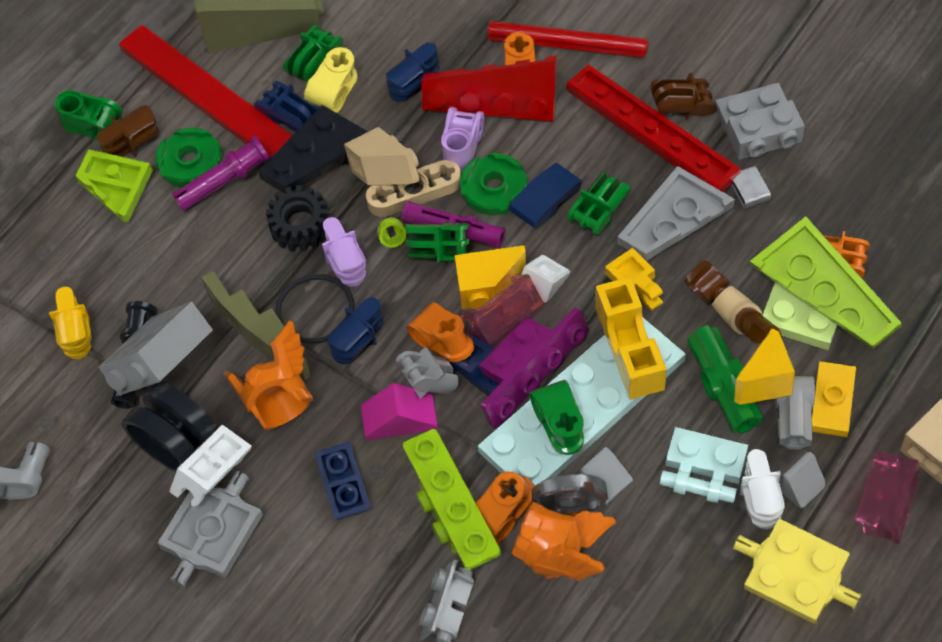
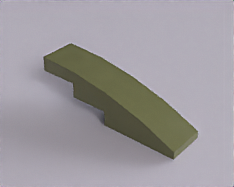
M214 271L201 277L208 297L226 321L250 345L271 361H274V354L270 343L279 335L284 326L273 309L270 308L258 314L243 289L230 296ZM304 358L303 370L300 376L305 381L311 378L307 361Z

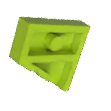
M88 149L78 169L76 179L83 188L123 222L129 223L153 170L150 163Z

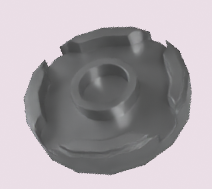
M572 474L557 476L536 484L531 490L532 502H536L545 508L556 509V512L562 514L576 513L584 509L592 511L600 506L599 500L604 503L608 500L606 481L592 475Z

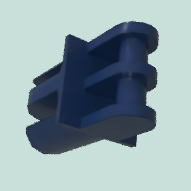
M425 43L413 53L405 49V59L386 73L388 92L392 100L396 102L404 101L422 87L424 74L439 72L437 46L435 44Z
M275 81L272 84L273 89L271 91L266 90L263 93L264 98L261 101L257 100L254 103L257 110L276 124L282 123L295 132L320 108L294 93L292 84L286 86L279 81Z
M370 297L365 299L354 311L346 307L345 319L327 336L331 355L337 363L347 364L351 362L369 342L373 345L377 344L375 334L383 326L380 303L376 298Z

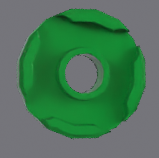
M194 127L179 129L173 132L174 136L167 140L165 137L160 142L155 153L156 166L163 180L179 188L189 184L223 161L219 142L208 131ZM188 153L197 154L196 158L192 161H181V158Z
M491 153L488 154V157L481 159L477 157L471 160L463 169L460 177L461 195L467 206L477 213L490 216L510 212L508 210L509 204L528 185L526 173L520 162L509 155ZM491 179H497L502 182V185L497 188H489L485 183Z

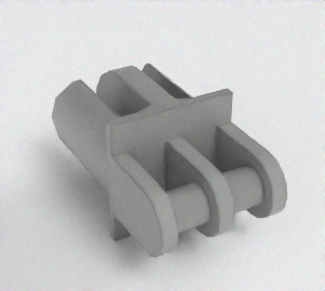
M427 347L420 353L405 351L398 355L395 360L398 366L404 367L402 372L419 398H422L427 392L450 394L459 385L458 376L452 374L454 370L450 362L446 361V358L433 356Z

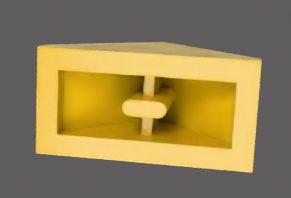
M771 329L736 378L734 402L743 405L792 395L795 371L779 331Z

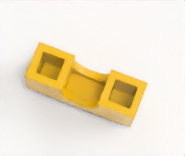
M631 277L596 286L595 308L629 400L664 391L666 367L655 338L648 339L642 318V305Z

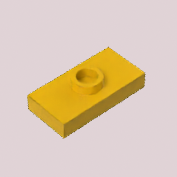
M819 361L814 407L812 410V432L841 437L848 436L856 373L855 366Z

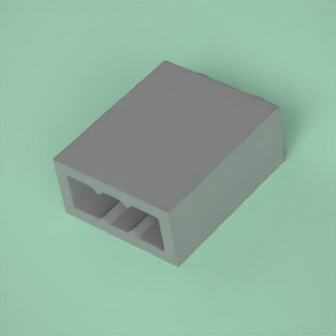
M188 302L151 317L98 368L104 374L108 385L116 390L119 395L160 382L213 329L193 302Z

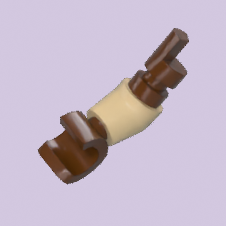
M706 260L700 262L686 276V285L707 305L714 300L712 307L736 333L747 336L754 343H762L771 329L779 331L781 336L780 329L762 315V311L754 302L732 285L726 288L730 281L710 262Z

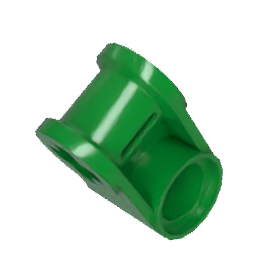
M75 90L61 92L54 101L61 126L65 131L91 137L94 140H97V135L100 131L112 124L111 116L114 120H118L123 114L122 108L116 102Z
M564 379L530 391L529 396L533 410L539 422L542 423L554 450L563 455H571L578 452L584 443L582 431L584 421L568 382Z

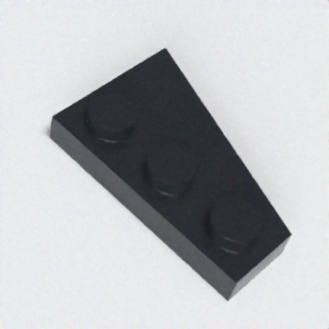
M322 105L258 170L260 179L286 194L285 188L291 187V191L296 189V185H304L320 176L321 170L335 162L341 164L348 160L344 144L368 131Z

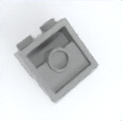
M779 83L715 100L716 112L738 160L747 157H758L765 152L779 148H790L803 140L805 125L793 100L787 101Z

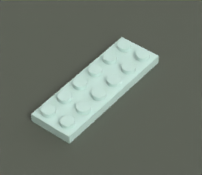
M643 318L648 339L655 338L666 367V377H668L685 361L686 353ZM606 335L601 337L548 384L550 385L564 379L568 382L584 421L582 430L584 443L582 448L571 455H563L556 452L549 441L542 423L536 417L531 400H529L478 445V452L500 473L506 471L515 472L520 476L530 479L534 486L546 479L556 477L645 397L642 396L629 400Z

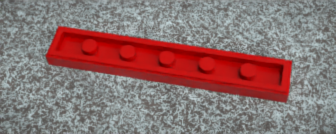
M586 65L566 83L567 92L673 166L684 169L716 189L724 192L741 173V168L591 65Z

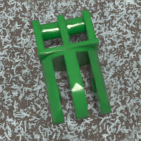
M313 25L306 34L300 33L302 42L282 66L286 73L293 74L294 77L301 80L304 79L307 83L315 75L327 53L334 48L342 47L344 42L342 37H333L332 33L328 30L320 31V26Z
M602 171L587 191H580V197L569 210L567 220L570 222L576 220L580 223L579 226L585 229L588 227L593 230L592 233L598 236L606 225H611V216L630 192V185L622 182L619 186V179L613 176L608 177L607 173Z
M450 221L443 224H406V233L434 234L407 237V247L434 248L410 250L407 252V258L437 259V262L455 261L454 255L466 254V245L469 244V239L465 238V230L468 229V224L450 223ZM450 230L455 231V238H451ZM451 246H455L456 253H451Z

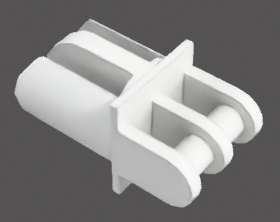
M754 449L749 452L747 457L745 477H742L740 495L744 496L747 512L753 524L760 529H770L775 527L778 519H781L785 507L779 484L781 473L780 471L770 472L766 454L762 450Z

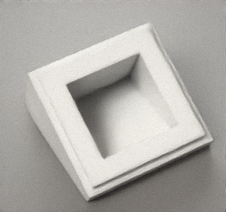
M541 255L524 266L518 287L541 302L546 303L569 277L571 271L545 255Z

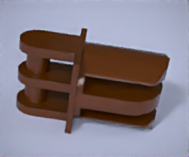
M689 73L686 80L655 79L651 82L650 89L659 113H684L685 119L688 120L691 115H710L717 109L716 104L711 101L713 97L711 91L707 90L709 86L707 80L694 78L692 73Z
M144 105L118 121H115L111 116L112 124L98 133L97 140L103 153L121 157L131 153L134 157H137L135 149L157 136L159 128L151 108Z

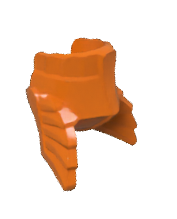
M288 321L279 335L270 343L274 354V361L258 363L248 369L245 374V383L238 376L227 370L223 373L225 379L237 393L247 411L251 412L260 421L265 430L279 427L296 418L313 401L312 395L306 389V385L300 376L303 370L304 358L302 356L304 347L300 343V334L295 332L292 321Z
M532 502L521 523V529L512 548V554L522 559L526 565L532 568L534 574L545 576L547 579L565 576L581 581L589 576L602 573L604 570L601 562L580 553L581 547L590 548L604 532L616 523V520L613 517L603 516L601 512H588L586 509L576 513L562 514Z

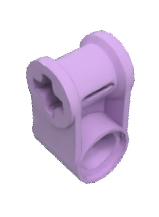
M450 107L448 110L445 129L441 137L443 160L455 162L459 166L460 172L474 159L478 142L481 140L483 133L484 112L478 111L476 114L459 112L455 107Z

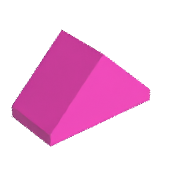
M392 383L361 405L365 440L419 433L431 429L438 430L433 394L426 393L422 398H419L413 388Z

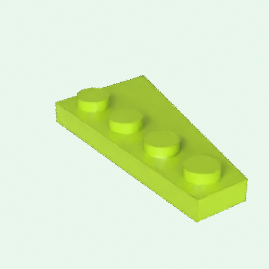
M806 216L750 260L752 267L871 349H874L902 326L900 320Z

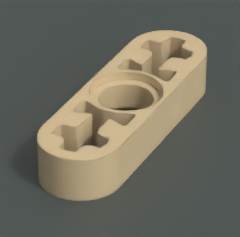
M441 160L416 169L419 181L416 183L423 186L422 191L417 194H409L405 191L406 186L409 184L371 185L366 192L368 209L375 216L386 217L403 211L407 201L421 205L450 195L460 188V168L455 162ZM447 174V176L451 177V179L445 181V179L441 177V175ZM428 179H431L433 187H429ZM399 189L400 198L397 199L395 190ZM383 196L385 200L387 199V202L381 203L377 198Z

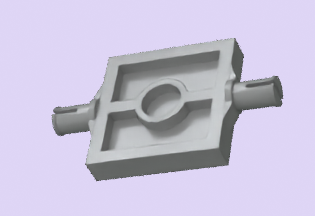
M235 471L226 489L212 488L207 495L205 494L204 499L197 506L193 507L191 505L192 493L189 491L158 541L160 549L177 556L181 560L175 573L170 578L174 584L185 587L194 569L207 570L226 579L263 516L261 509L245 503L239 497L245 484L249 481L248 476L244 473Z

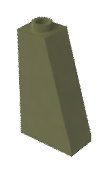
M194 0L196 14L208 54L294 36L301 32L307 33L313 25L320 26L319 17L325 16L321 0Z

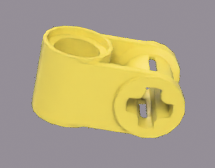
M343 47L330 50L315 75L307 83L304 98L318 107L324 105L338 113L358 80L357 71L353 67L355 64L353 53Z

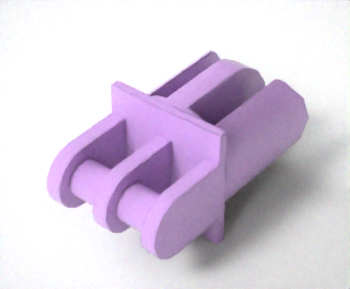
M327 218L323 222L327 242L322 243L326 263L330 264L333 272L340 278L343 284L350 287L358 286L366 276V260L357 243L355 231L345 233L337 218Z

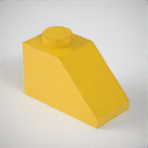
M525 245L454 255L462 309H483L489 305L498 304L521 277L523 268L526 265Z

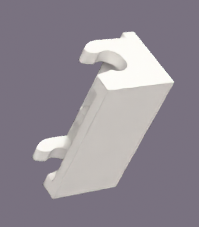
M221 425L177 469L169 492L178 498L188 489L193 495L191 505L193 507L199 505L204 499L205 494L207 495L234 466H237L243 460V457L250 451L252 446L224 425Z

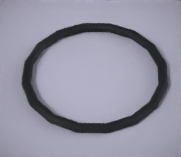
M325 274L301 277L283 289L276 302V315L283 326H285L281 317V303L286 294L297 284L318 279L336 283L344 290L349 300V309L354 311V299L349 288L339 279ZM328 335L321 338H304L300 336V342L322 343L327 341Z

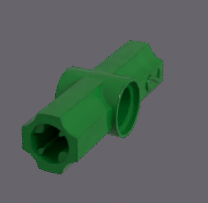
M707 325L698 328L692 335L688 336L687 343L701 369V379L708 397L712 401H717L732 433L743 434L751 431L762 422V415L755 402L743 405L734 402L736 378L743 370L741 362L737 358L731 357L717 327Z

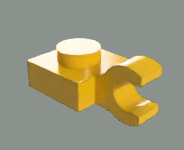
M633 248L605 266V274L612 281L631 277L636 292L649 310L653 311L663 304V301L658 297L663 294V291L652 281L655 278V269Z

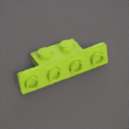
M431 429L403 442V450L418 476L420 491L416 493L417 500L424 513L431 511L436 521L432 524V528L439 543L442 545L447 542L452 554L458 553L466 570H472L499 557L501 554L500 548L437 430Z

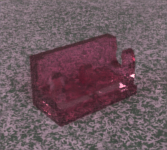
M528 274L514 275L510 279L513 283L474 312L466 310L461 314V317L472 325L467 329L470 335L490 345L544 305Z
M879 451L876 452L856 514V522L864 524L862 532L892 540L893 543H901L920 481L918 460Z

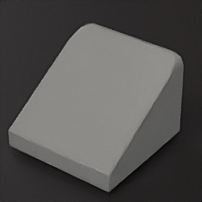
M607 447L602 449L580 470L582 475L597 476L606 481L608 500L604 503L606 506L633 482V478Z
M811 452L806 453L783 475L781 484L782 494L799 508H804L825 487V479L815 456Z

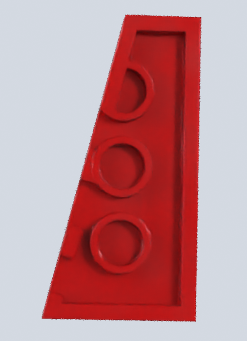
M557 55L545 57V60L530 62L527 59L516 61L512 65L497 67L496 64L485 65L482 69L467 71L464 68L424 74L422 78V110L448 112L450 107H455L459 112L476 114L478 111H482L486 116L553 121L555 116Z

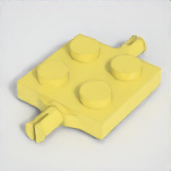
M778 519L770 536L761 545L743 537L741 534L734 545V550L754 559L753 569L744 584V589L813 624H816L823 608L833 598L855 609L861 597L860 593L840 585L841 572L849 558V552L781 519Z

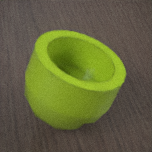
M389 217L379 223L377 234L384 246L394 248L400 246L405 241L406 231L401 221ZM390 226H393L396 233L393 237L389 236L387 230Z

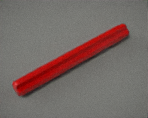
M491 21L487 30L488 39L492 41L505 42L506 38L512 33L522 32L528 34L536 46L641 58L646 56L648 50V40L640 37Z

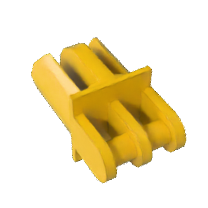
M67 286L61 287L55 295L57 310L49 312L54 323L56 341L66 356L72 359H82L91 350L92 335L90 324L93 323L85 305L78 304L72 289Z

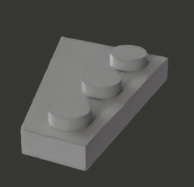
M677 166L618 235L617 244L626 250L633 248L648 261L734 208L735 199Z

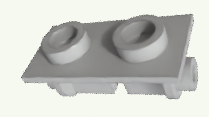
M454 559L444 568H438L433 577L431 589L435 592L431 604L427 603L419 619V625L423 626L419 638L421 640H424L431 634L437 635L436 642H451V640L457 638L464 613L451 608V605L454 603L464 608L467 605L474 584L472 571L465 568H458V571L455 570L458 560Z

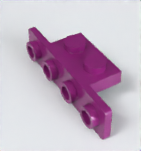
M573 308L553 330L525 317L479 364L483 375L500 384L481 403V408L491 427L497 429L508 419L514 410L528 397L529 392L536 390L538 385L553 369L560 365L561 361L572 349L583 341L589 330L581 310Z

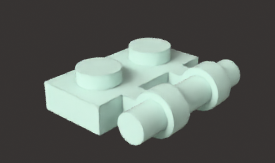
M675 427L666 458V466L679 469L678 473L663 470L660 485L674 488L673 492L683 495L686 492L706 496L707 501L718 503L719 500L734 503L737 489L724 486L723 483L728 481L739 484L748 445ZM692 472L712 477V480L708 482L692 478L690 475Z

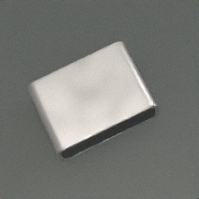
M756 166L741 170V173L731 184L744 209L769 201L771 198L770 191Z

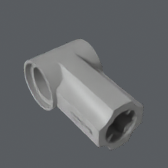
M794 376L792 395L774 398V406L778 409L779 445L785 446L787 449L801 450L812 444L811 410H813L815 399V381L813 376Z

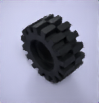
M296 185V191L294 192L291 191V187L285 188V195H282L280 191L276 193V201L271 199L268 203L269 209H266L267 222L273 240L275 242L278 241L279 246L283 249L288 245L289 251L295 252L296 246L300 247L301 252L307 251L306 245L308 244L311 245L312 249L318 246L317 239L323 243L326 239L323 222L330 218L326 200H323L322 194L319 191L315 194L314 189L308 187L306 192H304L302 185ZM307 212L311 214V219L302 225L293 226L286 223V219L294 213Z

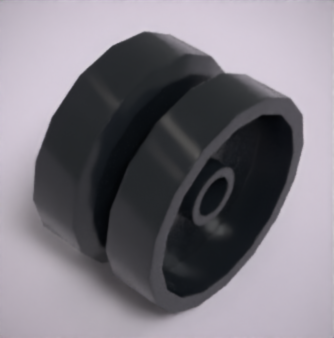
M164 382L153 384L142 398L145 407L134 406L121 423L124 431L135 444L154 460L175 472L196 451L194 447L199 448L217 430L214 421L196 402L183 392Z

